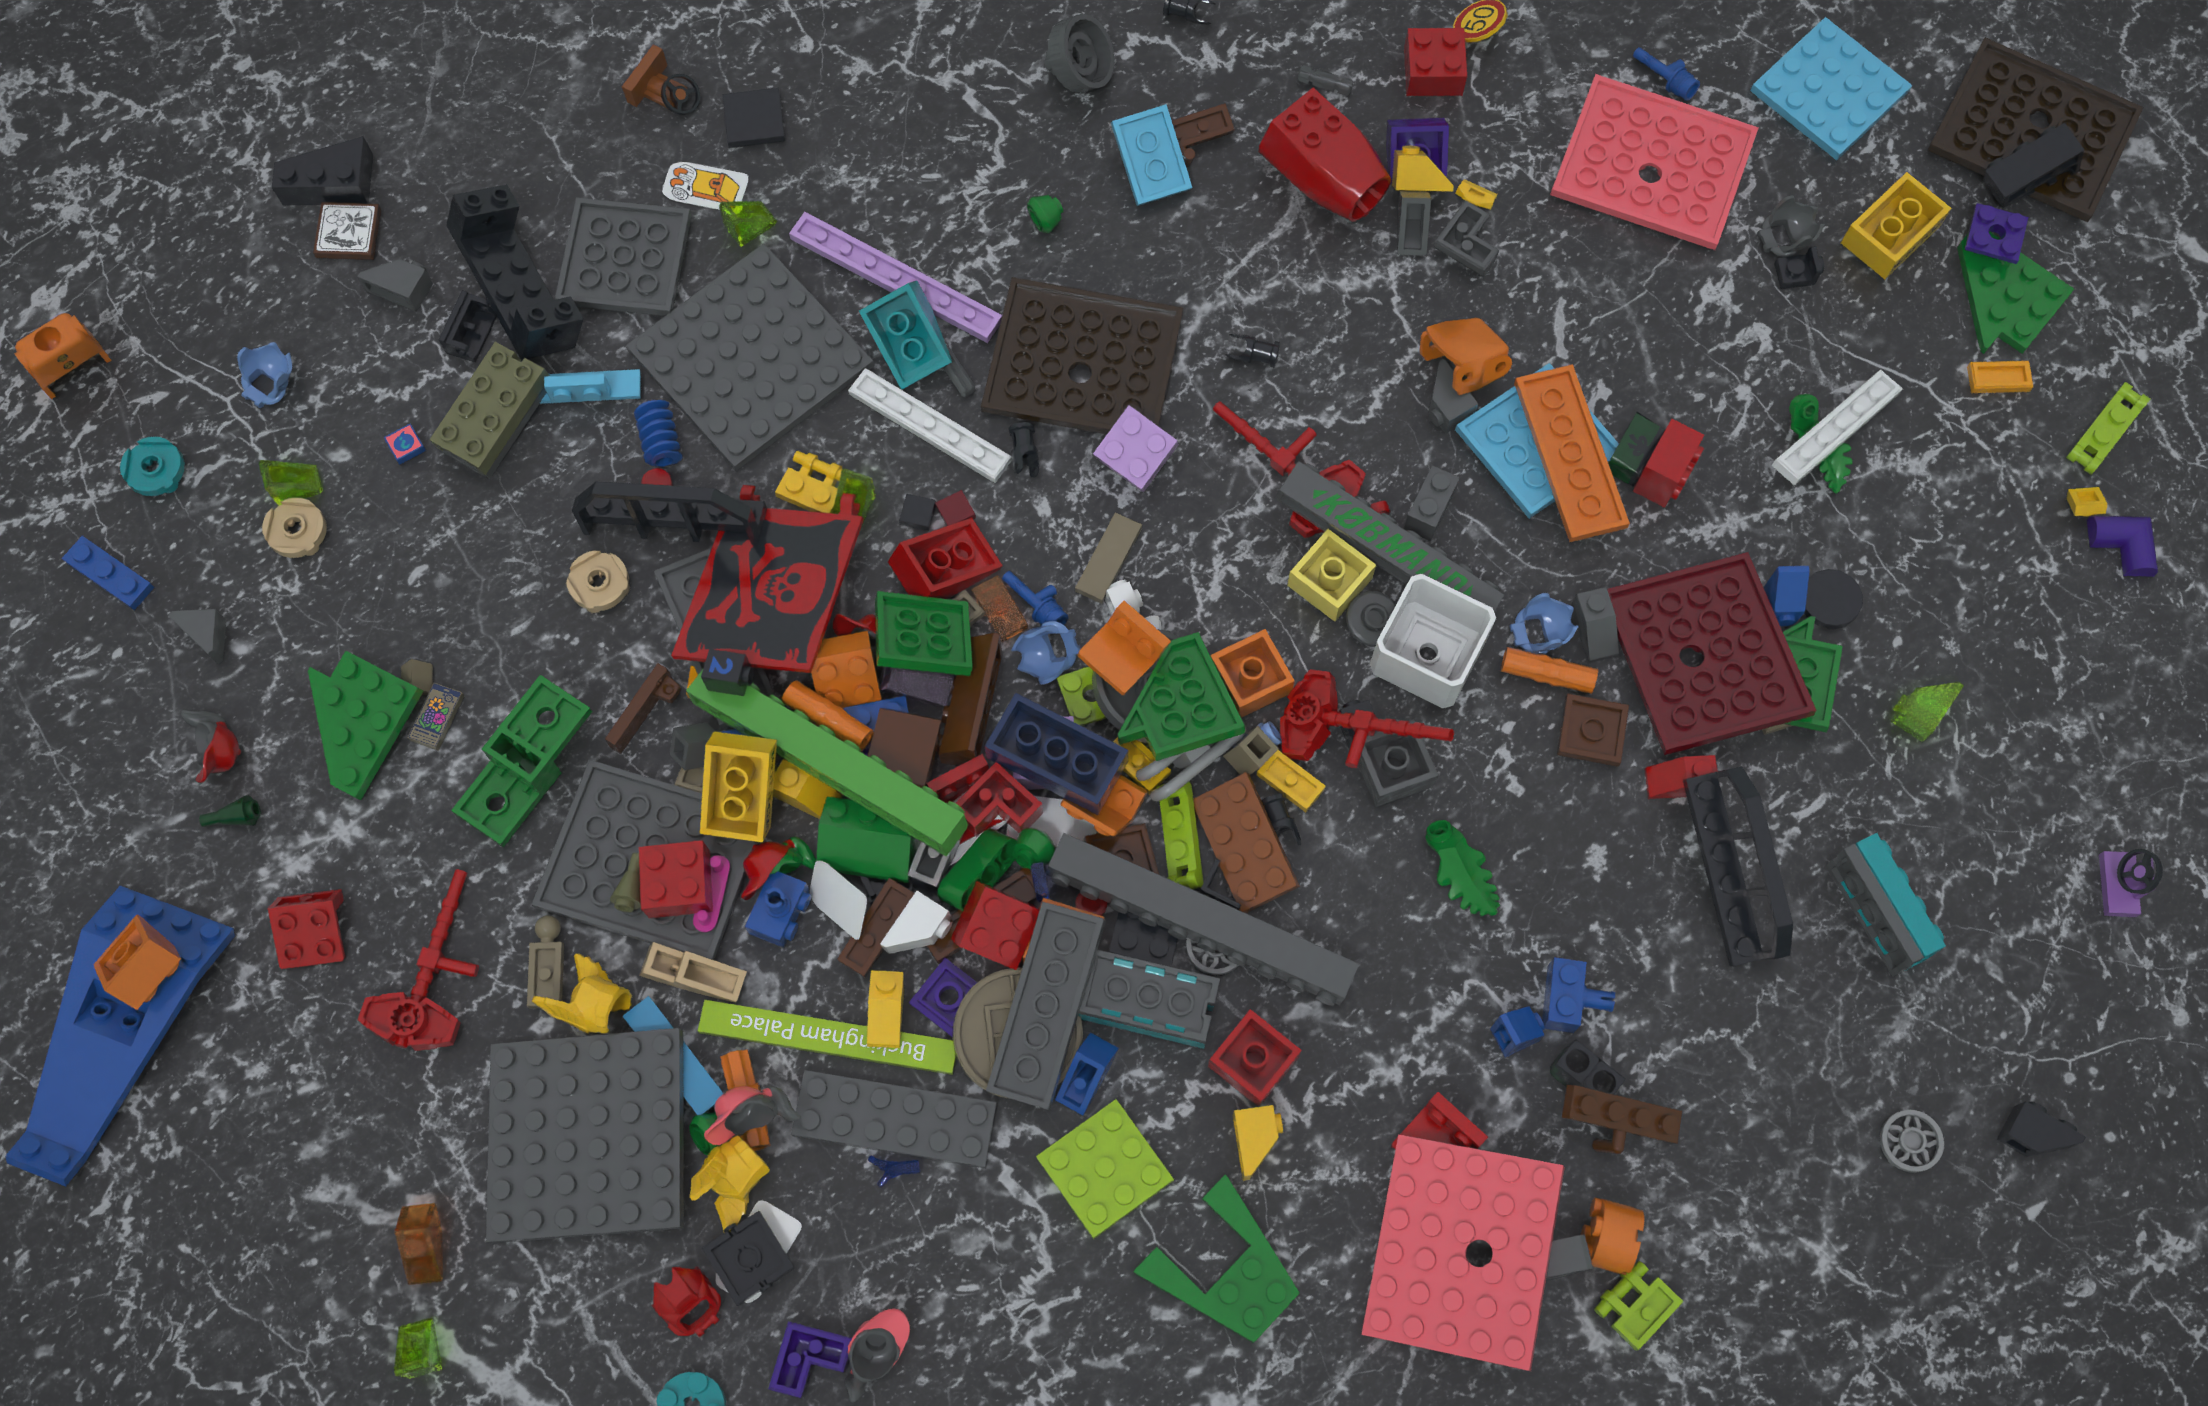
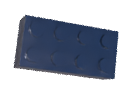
M1015 693L985 745L986 758L999 763L1001 766L1096 815H1099L1128 763L1127 749L1018 693Z

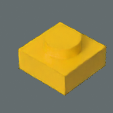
M2099 487L2068 489L2067 501L2074 516L2087 517L2096 514H2106L2108 503Z

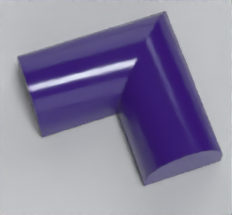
M2090 516L2087 519L2090 548H2120L2123 576L2154 577L2158 573L2151 517Z
M788 1321L768 1389L802 1399L811 1365L845 1373L850 1362L848 1359V1345L852 1338Z

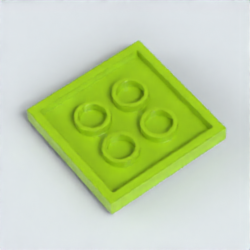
M1117 1099L1036 1156V1159L1093 1240L1174 1181L1171 1174Z

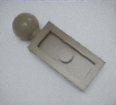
M550 915L539 918L535 924V933L541 939V942L529 944L527 1007L529 1009L540 1008L532 1002L534 996L562 1001L564 944L562 942H554V939L560 933L561 925L558 919Z

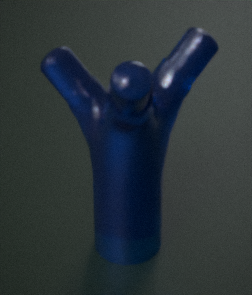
M872 1155L868 1158L869 1162L884 1171V1175L877 1182L879 1187H883L888 1180L896 1176L920 1173L919 1160L894 1162L880 1160Z

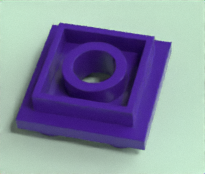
M1977 203L1974 208L1964 250L2017 264L2029 217ZM1989 232L1999 234L2001 240L1992 238Z
M944 958L909 1001V1004L953 1038V1023L957 1009L966 993L977 982L948 959ZM952 989L958 993V999L954 1004L945 1005L940 1001V996L945 990Z

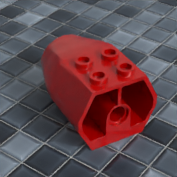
M1315 88L1310 89L1271 121L1259 145L1258 152L1302 193L1321 207L1351 222L1366 217L1383 198L1391 183L1390 175L1367 137Z

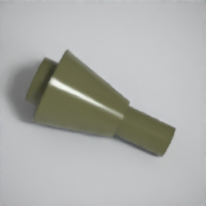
M632 853L628 870L610 897V901L615 905L614 907L622 912H633L634 909L641 908L639 853Z

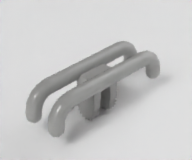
M1245 733L1219 741L1211 748L1209 745L1166 759L1155 760L1148 766L1139 769L1136 772V778L1139 781L1148 780L1160 773L1171 763L1179 769L1185 768L1169 782L1150 793L1153 801H1161L1178 791L1241 740Z

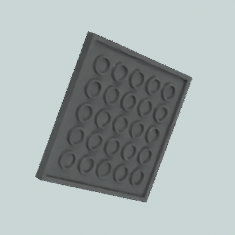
M764 243L672 310L671 314L664 316L626 345L628 352L735 471H738L848 387L859 377L865 368L870 370L874 367V361Z
M681 1028L491 1044L486 1214L487 1243L684 1229L683 1030Z

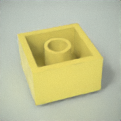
M1327 529L1290 571L1287 586L1336 622L1348 608L1351 601L1373 579L1376 564L1331 530Z

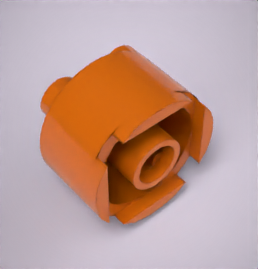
M1594 1197L1589 1216L1592 1217L1590 1225L1584 1224L1580 1234H1585L1592 1266L1626 1275V1273L1632 1271L1639 1253L1641 1242L1637 1241L1638 1230L1643 1231L1644 1212L1634 1207Z

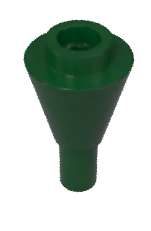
M245 795L216 812L200 815L199 821L202 827L220 823L254 826L260 817L261 810L256 800H253L249 795Z

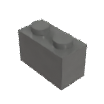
M1432 465L1409 511L1404 530L1414 531L1420 537L1432 541L1456 491L1460 477Z

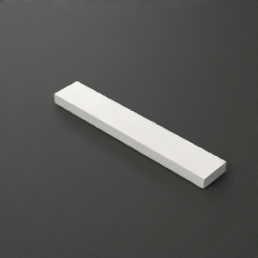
M866 368L848 390L849 395L994 483L997 482L1012 461V457Z
M1882 370L1878 371L1780 455L1772 466L1793 485H1796L1896 398L1903 388Z

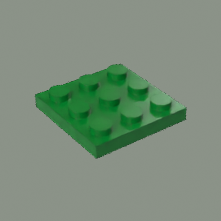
M877 591L875 598L877 666L964 676L971 675L973 667L969 606L967 601Z

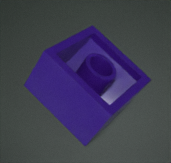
M1444 118L1387 120L1386 151L1388 174L1391 177L1390 185H1392L1394 150H1402L1403 146L1420 147V151H1424L1447 177L1449 125Z

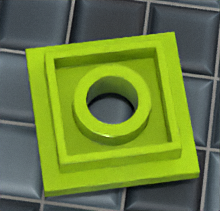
M1085 667L1056 678L1069 715L1073 716L1074 723L1080 726L1106 719L1097 701L1089 702L1083 697L1086 691L1093 690V670L1090 667Z

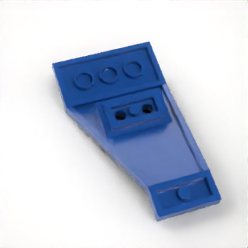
M119 886L81 929L27 1129L6 1154L7 1164L65 1187L69 1184L89 1158L199 980L235 937L234 928L123 886ZM137 914L170 941L181 958L176 971L171 976L164 978L157 986V991L153 998L146 1003L144 1002L138 1010L105 992L93 965Z

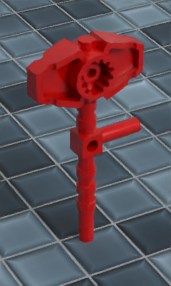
M1221 401L1213 407V411L1231 425L1235 432L1243 435L1247 442L1256 446L1260 453H1264L1271 459L1270 466L1282 476L1286 473L1289 476L1296 465V456L1317 436L1316 432L1308 427L1287 449L1282 446L1278 450L1271 444V441L1266 437H1262L1258 430L1250 427L1246 420L1237 416ZM1347 460L1339 465H1333L1320 472V475L1329 481L1335 480L1344 486L1347 493L1356 497L1359 495L1366 473L1351 460ZM1293 511L1289 525L1305 539L1324 532Z
M1312 669L1304 675L1303 680L1299 681L1289 693L1287 698L1290 702L1285 707L1284 716L1280 717L1282 753L1290 759L1309 761L1314 752L1324 744L1331 734L1328 730L1329 726H1342L1343 728L1353 729L1355 734L1345 765L1351 768L1358 767L1367 735L1374 736L1375 731L1390 735L1398 734V736L1404 737L1412 736L1418 739L1429 738L1450 742L1454 738V730L1450 728L1429 726L1419 722L1410 723L1404 720L1396 721L1390 718L1379 719L1373 712L1356 710L1355 714L1347 712L1343 714L1338 711L1335 677L1330 672Z
M455 870L446 898L443 899L441 912L438 913L436 927L432 930L429 947H422L416 964L420 971L415 979L416 984L412 987L411 997H408L404 992L366 997L358 1021L392 1046L396 1045L401 1048L411 1046L415 1051L454 1045L461 1022L444 1008L426 997L429 992L427 989L434 977L433 973L439 974L440 969L471 977H476L479 971V965L446 958L441 952L443 943L447 940L449 934V926L452 925L454 920L453 915L457 911L458 900L468 874L463 870Z

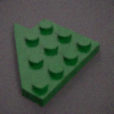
M1199 632L1171 640L1118 733L1119 745L1145 737L1155 760L1159 761L1245 733V725Z
M345 651L331 677L311 667L308 669V675L330 784L362 800L422 695L423 690Z

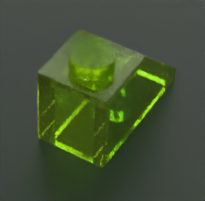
M1960 682L1918 687L1909 696L1902 694L1892 708L1897 713L1891 722L1921 742H1924L1934 732L1964 685Z

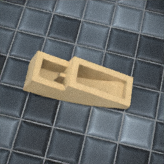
M653 942L649 946L639 976L694 993L736 1003L747 971L688 951L681 952Z

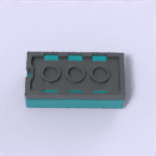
M1878 833L1844 848L1836 858L1826 865L1892 977L1926 961L1946 947L1942 931L1929 919L1923 900L1919 896H1915L1909 886L1907 874L1896 865L1892 858L1890 846L1885 840H1881Z
M1097 950L1078 1016L1081 1017V1020L1204 1049L1211 1016L1205 1014L1206 1010L1213 1012L1220 978Z

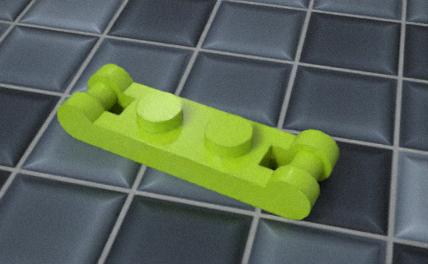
M2124 382L2066 456L2071 462L2077 461L2084 466V471L2090 475L2099 467L2151 399L2145 394L2139 395L2133 391V386L2127 382ZM2125 399L2133 405L2132 408H2127L2121 401ZM2084 450L2092 454L2094 457H2091L2090 455L2085 453Z
M1188 782L1178 791L1159 802L1168 868L1167 879L1194 890L1202 887L1203 874L1191 783ZM1179 797L1180 804L1174 805L1173 798ZM1188 868L1187 874L1182 876V870Z

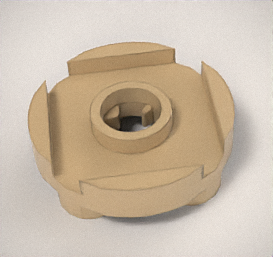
M288 498L281 501L282 505L278 506L275 510L271 508L264 518L262 531L269 546L276 553L288 558H299L305 555H314L319 550V545L323 542L326 535L327 524L323 513L312 502L303 498ZM295 522H300L301 529L298 532L292 534L291 531H288V527H293Z
M590 551L579 556L572 563L566 582L573 600L591 613H597L616 606L630 591L629 574L624 563L616 555L601 553L600 551ZM599 575L602 578L604 575L606 579L603 581V585L599 587L591 586L594 582V576Z

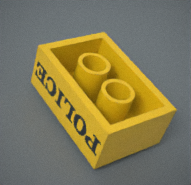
M1906 172L1850 225L1841 244L1883 279H1886L1942 225L1952 208Z
M713 732L705 745L700 834L756 842L764 841L771 827L777 740Z

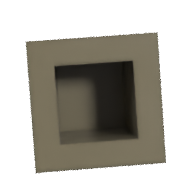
M1257 726L1245 734L1223 757L1240 775L1245 772L1250 775L1261 768L1279 748Z

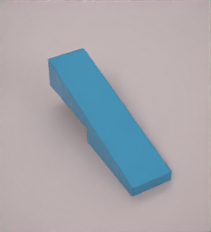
M649 996L623 1015L634 1032L673 1028ZM683 1041V1097L697 1115L706 1114L714 1108L716 1100L724 1093Z

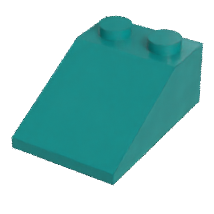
M918 281L907 283L859 310L901 390L952 363L933 309Z

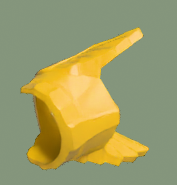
M575 954L578 984L573 989L570 1004L540 996H534L532 1002L551 1017L562 1020L587 1034L590 1032L608 1033V1017L610 1012L630 1009L632 1005L630 990L612 983L606 971L602 970L599 962L595 963L590 957Z
M737 1135L729 1142L719 1147H714L708 1157L705 1158L702 1168L691 1178L689 1197L692 1201H695L710 1189L716 1192L719 1197L714 1204L724 1232V1229L733 1223L739 1224L742 1215L746 1214L749 1192L770 1169L764 1160Z

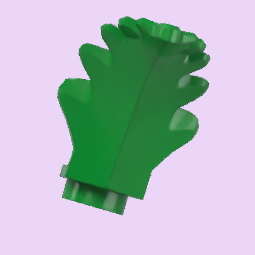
M1811 394L1797 395L1789 406L1791 429L1798 435L1799 439L1819 423V403L1817 398ZM1847 443L1840 445L1819 466L1820 472H1826L1824 480L1829 482L1828 487L1836 494L1840 492L1841 486L1847 483L1844 477L1849 476L1851 470L1845 466L1851 465L1853 460L1850 457L1843 456L1844 453L1851 451V446Z
M1439 820L1431 823L1427 827L1425 838L1427 844L1440 857L1437 874L1438 884L1440 886L1451 884L1448 894L1450 900L1463 896L1460 903L1461 909L1465 910L1471 905V914H1476L1480 911V916L1486 914L1496 915L1498 913L1497 908L1500 906L1496 902L1499 900V896L1492 893L1497 891L1496 886L1486 883V881L1492 878V872L1480 868L1486 860L1483 852L1469 846L1464 835L1452 826L1450 822Z

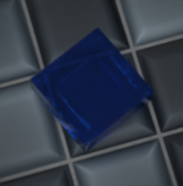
M1043 862L1034 863L1030 866L1036 900L1039 903L1042 902L1043 897L1049 899Z

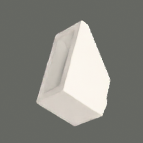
M916 891L880 944L889 954L933 945L938 938L943 939L952 926V922H950L952 916L947 909L919 891Z

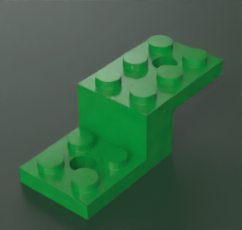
M540 675L482 747L481 750L489 758L490 762L451 811L504 848L562 773L554 763V760L592 713L590 707ZM546 711L554 712L555 718L550 724L542 725L539 723V717L542 713ZM503 797L505 800L503 808L498 811L489 810V804L492 799Z

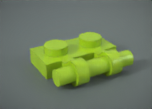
M1641 1261L1634 1265L1630 1273H1626V1275L1621 1274L1622 1279L1611 1291L1607 1289L1600 1296L1601 1301L1594 1308V1311L1602 1318H1605L1611 1310L1620 1316L1611 1327L1635 1351H1638L1684 1302L1659 1277L1655 1278L1648 1286L1641 1278L1649 1269ZM1631 1289H1634L1639 1296L1628 1307L1621 1300Z

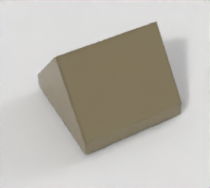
M411 659L401 666V679L423 690L422 695H428L433 685V665Z

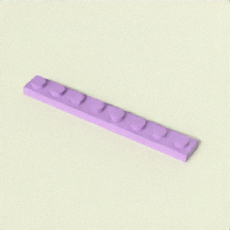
M806 212L802 214L789 233L790 239L889 292H893L907 283L918 281L935 316L986 343L990 341L1001 324V314Z

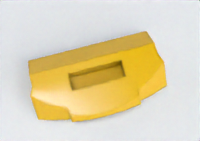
M1465 179L1458 186L1455 193L1476 206L1490 210L1498 195Z

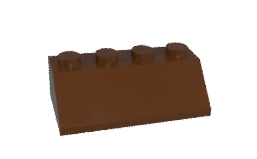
M998 633L971 637L973 667L971 675L951 676L948 694L952 695L950 705H945L943 709L942 723H945V729L943 734H939L936 750L939 753L942 764L960 766L981 755L1002 660L1001 638Z

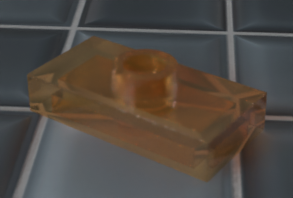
M998 575L972 589L973 596L979 606L985 611V616L996 633L1000 634L1001 642L1028 629L1027 621Z

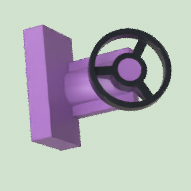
M2135 849L2130 852L2103 851L2099 854L2104 916L2137 917L2141 915L2140 898L2155 890L2162 878L2163 867L2159 857L2145 849ZM2145 853L2142 861L2136 863V855ZM2153 860H2154L2155 865H2156L2155 878H2154Z

